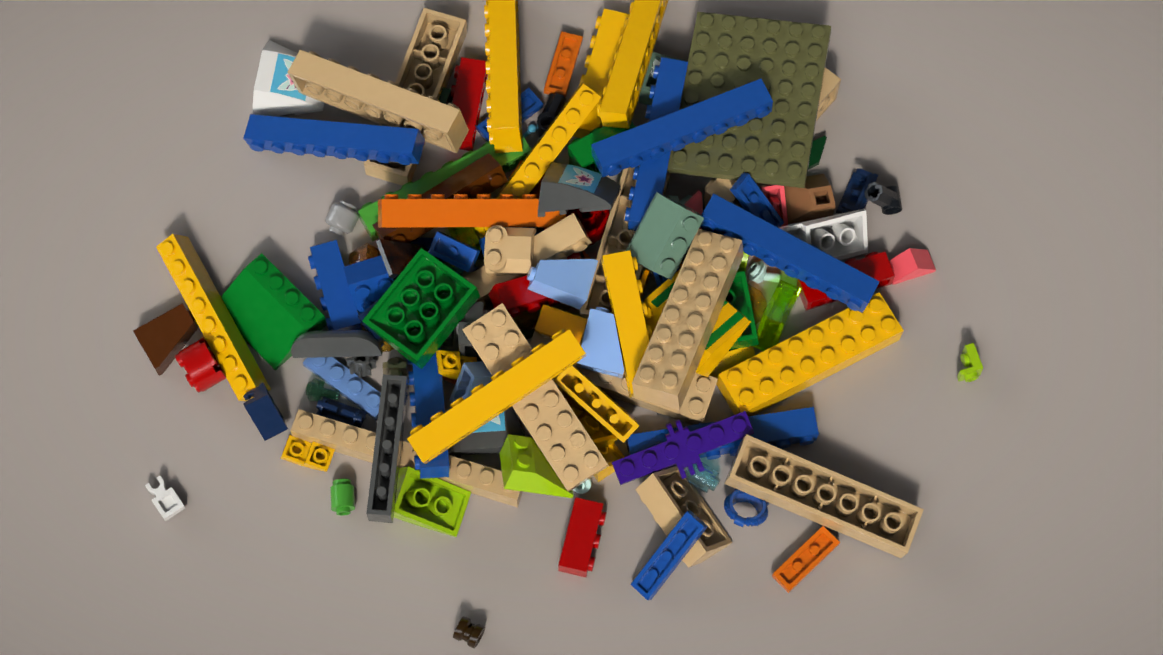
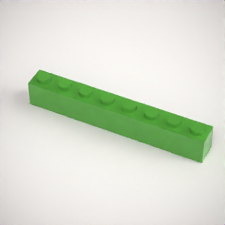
M523 135L522 152L495 153L494 144L490 145V141H488L480 149L474 152L468 151L460 159L454 162L449 161L439 170L427 172L421 179L415 182H408L401 189L386 194H398V199H408V194H423L488 153L501 165L504 173L515 169L519 162L525 159L531 148ZM378 201L366 203L358 210L359 219L372 242L378 239V235L372 226L378 222Z

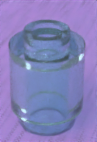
M703 462L702 465L705 471L700 472L697 464H694L693 468L696 474L691 476L688 468L686 469L687 481L706 493L709 490L714 491L721 480L718 478L719 472Z

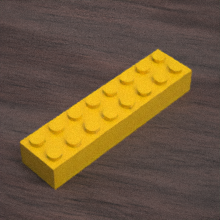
M486 0L484 13L486 18L485 36L487 37V42H485L487 61L485 64L486 74L488 75V80H486V91L488 94L486 105L487 113H489V119H487L490 145L494 144L495 153L522 152L518 0Z
M879 292L872 296L863 313L847 308L718 374L716 385L734 415L746 411L748 417L753 416L899 341L904 330Z

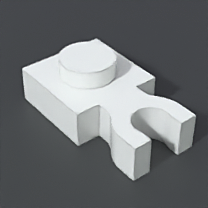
M158 476L157 480L160 483L158 488L153 489L149 483L145 487L150 494L156 496L151 501L166 522L184 510L185 506L172 487L166 490L164 480L161 476Z

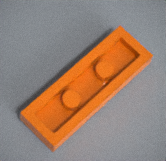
M561 31L544 87V94L558 93L566 98L583 42V36Z
M822 526L772 574V577L790 593L840 542Z

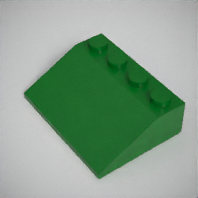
M421 248L362 322L401 355L420 369H423L479 299L480 294L475 285Z
M262 253L242 270L221 296L243 339L275 371L292 356L291 347L300 335L309 331H321L327 325L325 316Z

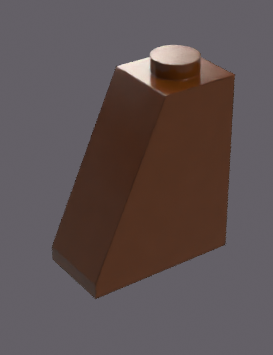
M183 303L133 330L159 376L166 371L175 359V355L183 349L197 331L194 324L196 320L190 309L186 310Z

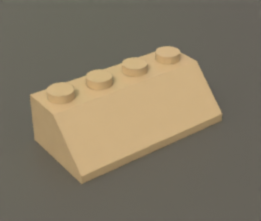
M677 466L652 473L635 489L641 501L653 515L654 520L666 534V537L687 511H692L708 526L682 560L688 568L704 562L732 543L689 478H681Z

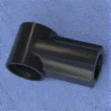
M558 93L550 94L542 113L537 118L536 132L539 138L547 129L542 126L550 125L568 102L563 95Z
M877 182L868 184L867 190L864 191L865 198L880 206L883 214L892 215L902 211L900 192L897 186L885 187Z

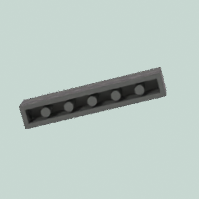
M383 374L366 513L368 520L372 522L393 523L409 388L407 376Z

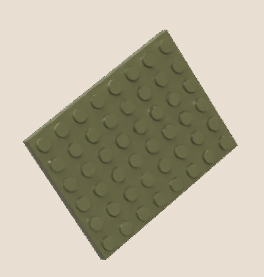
M697 12L679 110L762 78L773 100L772 112L763 118L751 119L743 126L728 128L722 134L710 135L699 143L687 144L679 151L672 150L667 172L738 180L742 173H749L755 183L805 188L831 36V26Z

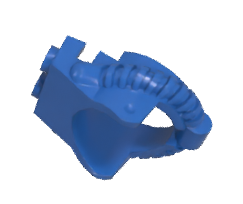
M734 489V492L729 494L724 500V510L727 516L734 520V524L740 527L744 525L748 527L759 526L768 517L767 506L769 502L738 489ZM738 502H748L755 507L758 515L747 518L737 515L738 513L733 505Z

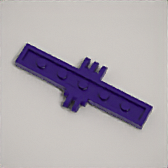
M746 411L689 432L687 426L683 428L679 419L675 421L678 429L676 431L673 430L671 423L666 424L669 432L665 435L666 442L612 462L620 486L675 464L682 479L687 478L684 470L686 467H688L691 476L696 474L693 468L694 464H697L700 472L705 471L699 455L743 439L746 434L749 436L754 434Z

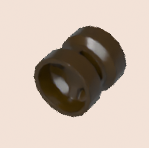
M463 616L454 631L453 638L458 641L464 640L469 647L475 649L485 632V627L480 624H472L471 619Z

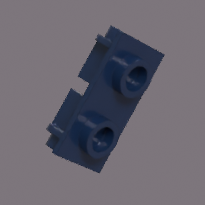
M324 396L322 400L318 401L316 409H318L316 415L361 428L367 414L366 411Z

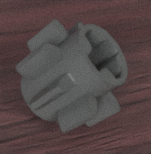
M374 356L347 358L350 374L355 373L359 378L367 375L371 376V368L377 367Z

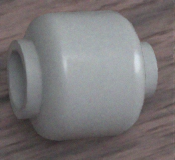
M342 200L340 203H333L325 219L326 223L331 226L329 230L342 236L343 232L351 233L359 219V214L356 212L357 208Z

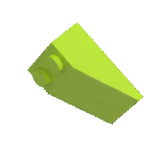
M507 435L499 453L504 489L573 498V490L570 492L566 490L533 438Z
M409 466L399 468L394 518L457 537L471 492L438 478L420 479V471Z

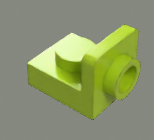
M971 343L964 346L960 355L961 362L967 369L959 371L957 376L959 382L963 380L972 382L979 378L983 370L975 344Z

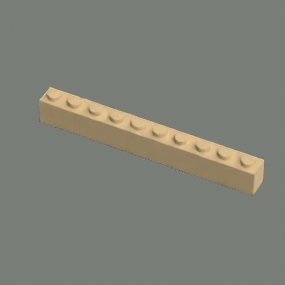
M298 409L290 430L292 436L310 443L314 441L335 449L334 452L373 463L375 432ZM402 441L399 468L409 466L415 469L414 456L417 453L411 444ZM449 455V477L438 478L470 491L472 494L514 507H518L523 491L504 489L502 471Z

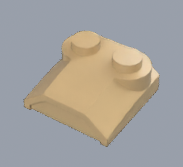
M500 225L489 228L485 235L484 248L486 274L489 276L528 275L530 268L533 267L536 229L504 228Z

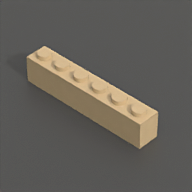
M574 213L535 235L533 267H536L540 260L567 259L573 253L584 251L587 245L592 243L580 219ZM484 265L464 278L477 287L480 297L476 302H483L485 308L491 302L488 293L495 284L526 275L489 276L486 274Z

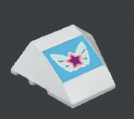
M271 40L262 49L253 92L252 114L280 117L281 115L293 113L300 115L323 111L325 103L299 93L287 73L298 53Z

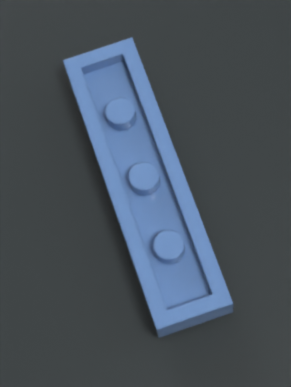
M334 357L306 358L304 360V367L361 410L366 411L373 419L376 420L378 418L381 396L378 390L362 378H359L355 373L350 374L349 369Z

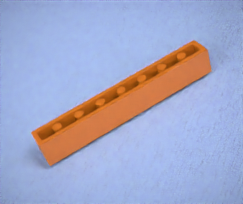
M384 194V199H378V228L492 227L495 225L502 227H551L566 218V214L560 215L559 211L545 212L544 217H538L539 199H536V194H522V199H513V194H500V199H491V194H477V199H468V194H454V199H445V194H431V199H422V194H408V199H398V194Z

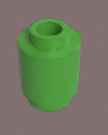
M336 479L332 482L333 486L330 487L331 510L340 516L349 515L351 511L355 510L354 485H352L350 479Z

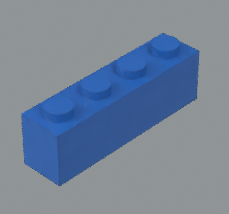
M337 240L310 247L312 255L308 256L311 270L316 268L318 276L314 277L317 290L322 289L324 297H320L323 311L328 310L330 316L326 318L328 330H362L357 308L347 284L344 263Z

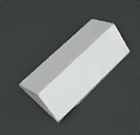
M865 209L778 227L838 260L868 253L867 215Z

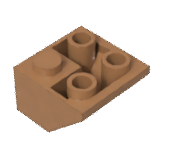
M824 174L807 176L805 188L784 186L788 224L833 216L836 205L831 184Z

